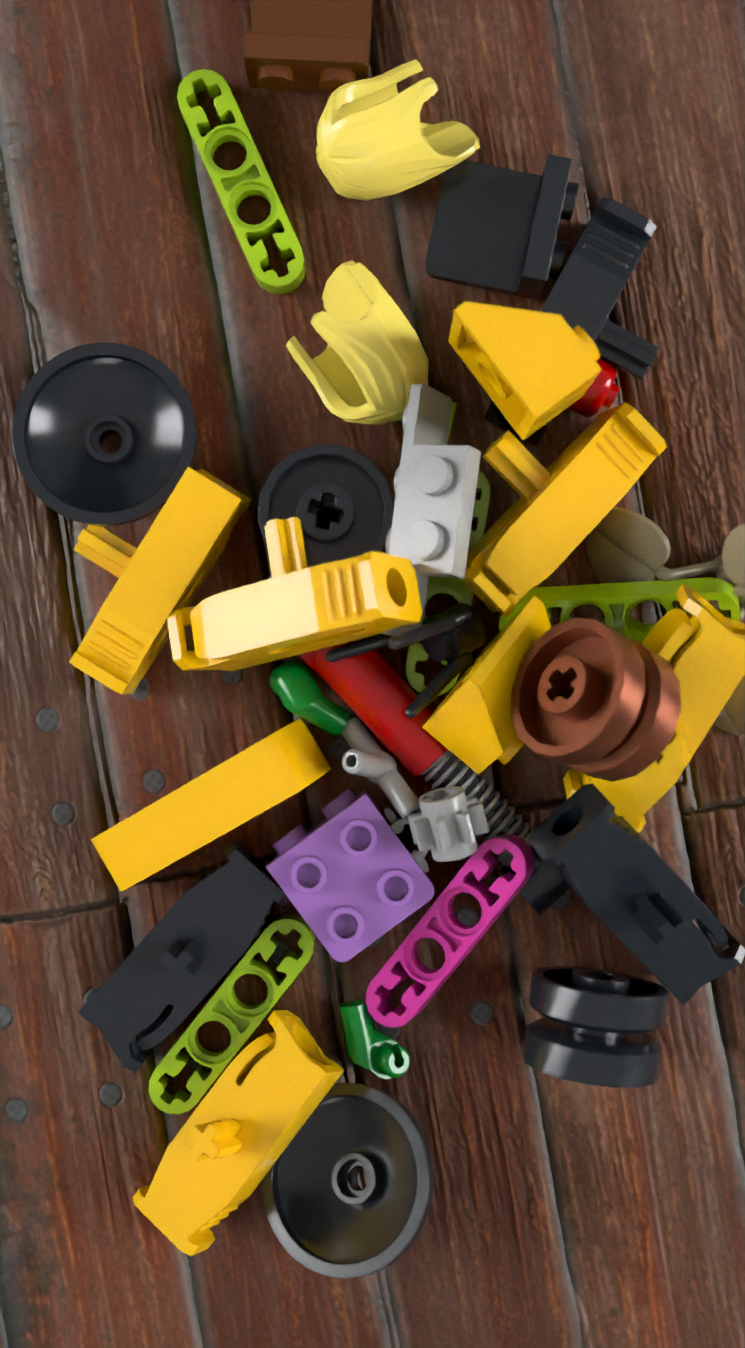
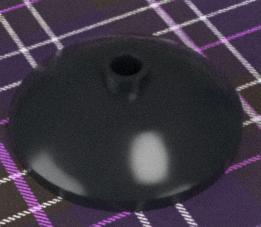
M92 343L62 352L44 364L33 375L21 393L16 405L12 424V445L16 463L22 477L33 493L44 504L58 514L78 523L101 527L119 526L148 517L165 505L187 467L192 468L197 449V423L193 406L186 390L165 364L154 356L131 346L117 343ZM116 434L122 437V445L119 450L113 453L103 451L102 444L107 436Z
M336 1083L262 1179V1196L267 1218L273 1232L284 1249L295 1260L321 1275L333 1278H356L371 1275L387 1268L401 1258L419 1236L430 1210L434 1175L431 1154L421 1127L404 1105L390 1094L375 1087L357 1083ZM363 1167L369 1173V1184L364 1190L361 1189L357 1180L358 1173Z

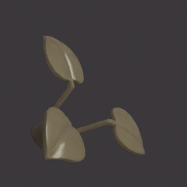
M613 507L585 537V545L591 568L601 584L656 581L658 578L663 581H672L715 572L717 578L725 580L734 587L733 593L738 596L740 604V622L745 616V523H742L729 533L723 546L722 555H719L712 561L675 569L663 566L667 562L671 551L666 535L652 520L635 511ZM745 675L713 723L717 728L737 736H745Z

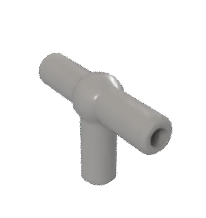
M349 718L341 735L352 749L343 755V769L347 773L364 776L372 783L378 784L402 819H408V815L420 813L421 809L418 798L397 771L395 758L380 748L359 718Z

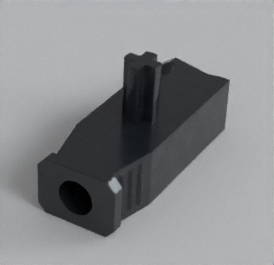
M602 197L540 312L561 315L571 329L576 325L580 326L595 343L601 359L642 380L654 361L659 347L612 323L607 318L657 226L647 217L611 198ZM492 401L484 418L491 425L504 432L509 430L515 438L522 441ZM552 420L522 442L536 446Z
M593 783L583 785L532 831L529 842L549 867L557 866L560 869L561 875L586 906L684 1005L700 987L739 966L744 959L745 948L720 924L708 907L622 816L615 814V807ZM693 919L695 920L696 924L698 925V927H699L702 931H700V930L692 923V920H693ZM726 944L729 946L728 949L716 953L712 950V947L722 949Z
M236 838L222 851L228 860H222L217 868L212 867L207 874H202L78 1012L87 1021L100 1029L122 1065L136 1073L148 1057L149 1052L147 1050L153 1048L171 1034L245 953L254 937L260 934L262 926L274 907L273 901L275 900L283 907L290 902L287 895L267 870V865ZM171 1004L173 1008L164 1017L155 1022L164 1008ZM145 1030L141 1037H139V1033Z

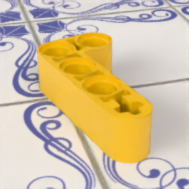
M299 718L97 835L91 841L120 892L286 800L312 784L332 768L304 720Z

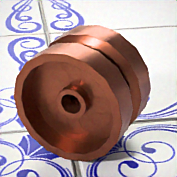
M574 618L549 629L533 643L522 660L511 690V719L518 737L534 753L555 762L568 764L572 769L590 777L612 782L638 775L659 758L674 735L681 711L680 682L670 662L647 646L634 639L626 638L617 630L594 619Z

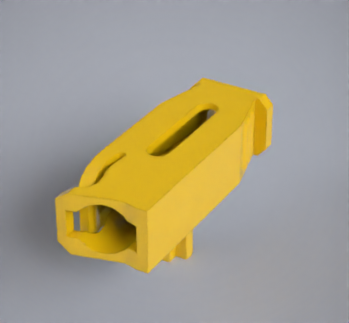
M623 403L601 412L545 469L514 435L507 430L487 448V452L482 457L520 497L468 551L465 577L459 579L492 612L500 611L507 618L514 611L520 599L530 589L549 577L624 497L654 459L667 448L665 440L634 407Z
M187 467L139 547L134 546L104 526L88 525L86 530L83 529L77 538L79 541L73 550L119 579L101 606L69 663L121 695L133 694L169 639L167 617L175 609L189 607L223 552L236 522L248 508L252 499L204 469L193 470Z
M292 517L285 520L273 519L267 521V525L264 526L272 578L212 595L194 607L175 609L167 617L172 658L182 670L236 671L366 638L400 626L418 623L422 616L416 571L410 559L371 551L361 556L307 567L300 518ZM192 625L195 650L187 651L184 626Z
M683 584L677 590L676 596L684 610L676 607L667 612L654 625L641 643L669 661L680 682L681 711L672 739L659 758L636 776L612 782L593 778L571 769L568 770L563 779L567 799L583 785L593 783L615 807V814L622 816L637 832H641L646 824L644 814L676 783L745 675V624L739 620L725 617L695 589Z
M274 1010L267 1020L274 1028L275 1033H266L256 1038L235 1057L168 1145L151 1185L139 1188L132 1197L134 1205L181 1252L189 1256L205 1251L211 1246L215 1238L210 1228L218 1225L221 1219L228 1217L230 1212L237 1210L238 1206L250 1197L344 1072V1069L337 1062L324 1055L302 1020L289 1010Z

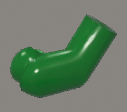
M285 661L274 668L270 675V686L280 697L288 711L332 736H337L344 730L349 720L348 710L323 695L312 673L305 665L295 661Z
M366 999L351 1000L340 1004L339 1011L350 1060L383 1079L398 1078L404 1075L410 1065L408 1050L404 1046L399 1045L395 1040L373 1029Z

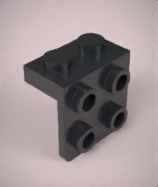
M548 154L541 176L464 160L444 171L425 260L427 275L433 279L539 301L547 279L557 281L564 259L566 243L555 240L560 219L571 220L577 198L579 183L568 181L573 159Z

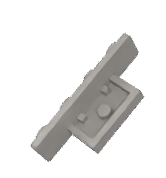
M426 384L411 385L408 404L403 412L402 426L404 437L401 460L394 476L396 497L392 526L387 533L385 544L387 554L410 559L414 566L422 616L418 623L400 626L380 633L393 637L422 626L429 576L465 577L481 451L469 445H446L452 400L449 396Z

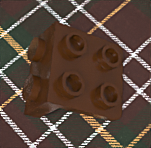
M253 0L251 33L244 32L243 52L250 88H264L271 91L310 90L332 93L346 83L368 79L373 0Z

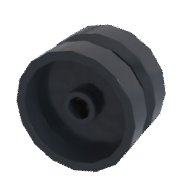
M316 444L292 452L271 470L260 492L258 522L265 545L267 546L264 528L267 525V521L277 518L282 520L292 517L300 518L307 567L361 556L371 551L384 553L386 550L387 533L392 526L394 503L386 478L369 458L346 446ZM327 508L333 509L339 514V523L331 521L329 530L320 528L317 521L319 512Z
M570 966L540 967L532 971L529 1003L535 1011L544 1017L526 1026L523 1050L524 1061L542 1073L587 1085L612 1088H639L654 1085L660 1075L663 1048L656 1039L646 1032L654 1031L666 1023L669 991L664 986L650 980L613 971Z

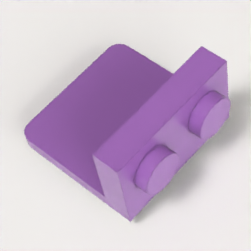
M349 788L320 809L326 818L308 832L299 824L272 844V847L278 854L271 858L266 866L267 870L331 957L338 962L349 961L429 902L434 895L432 882L382 816L379 805L367 789L356 796Z

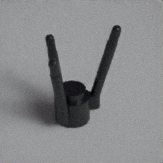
M461 602L439 614L434 613L424 618L422 626L408 630L403 634L395 637L378 634L330 650L326 653L325 658L328 662L332 663L385 646H389L392 650H397L422 642L424 650L433 660H445L448 662V665L406 708L405 715L412 719L429 705L460 672L474 665L471 651L483 645L486 631L477 611L469 604Z

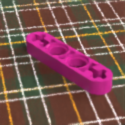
M511 834L495 836L486 840L472 854L370 982L366 990V1005L368 1012L375 1021L383 1026L395 1028L405 1025L422 1012L530 879L534 871L535 859L532 849L525 840ZM507 850L510 851L514 856L510 866L516 874L508 872L496 879L490 888L480 882L488 877L497 866L498 861L492 853L499 855ZM458 893H469L479 901L482 913L478 924L472 926L465 925L455 916L453 901ZM494 893L499 895L498 900H497L496 896L494 895ZM422 938H433L443 947L445 962L441 969H429L420 961L417 949ZM409 975L417 982L411 985L403 994L400 1000L402 1005L394 1009L387 1002L391 997L389 990L402 983Z

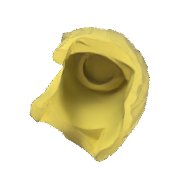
M416 59L401 64L376 77L341 85L329 97L317 125L316 139L318 145L316 146V158L319 164L318 167L322 170L337 194L346 198L364 201L395 195L424 183L473 155L480 148L479 138L468 126L461 122L445 121L436 124L420 122V112L423 103L435 95L438 90L437 84L431 77L422 79L398 93V82L423 71Z
M351 260L342 263L326 281L322 296L325 311L315 313L310 322L315 331L328 343L326 349L319 356L311 359L294 335L285 346L315 387L326 408L345 422L373 426L401 421L404 409L408 404L411 385H428L429 360L416 331L378 279L360 262L355 263Z

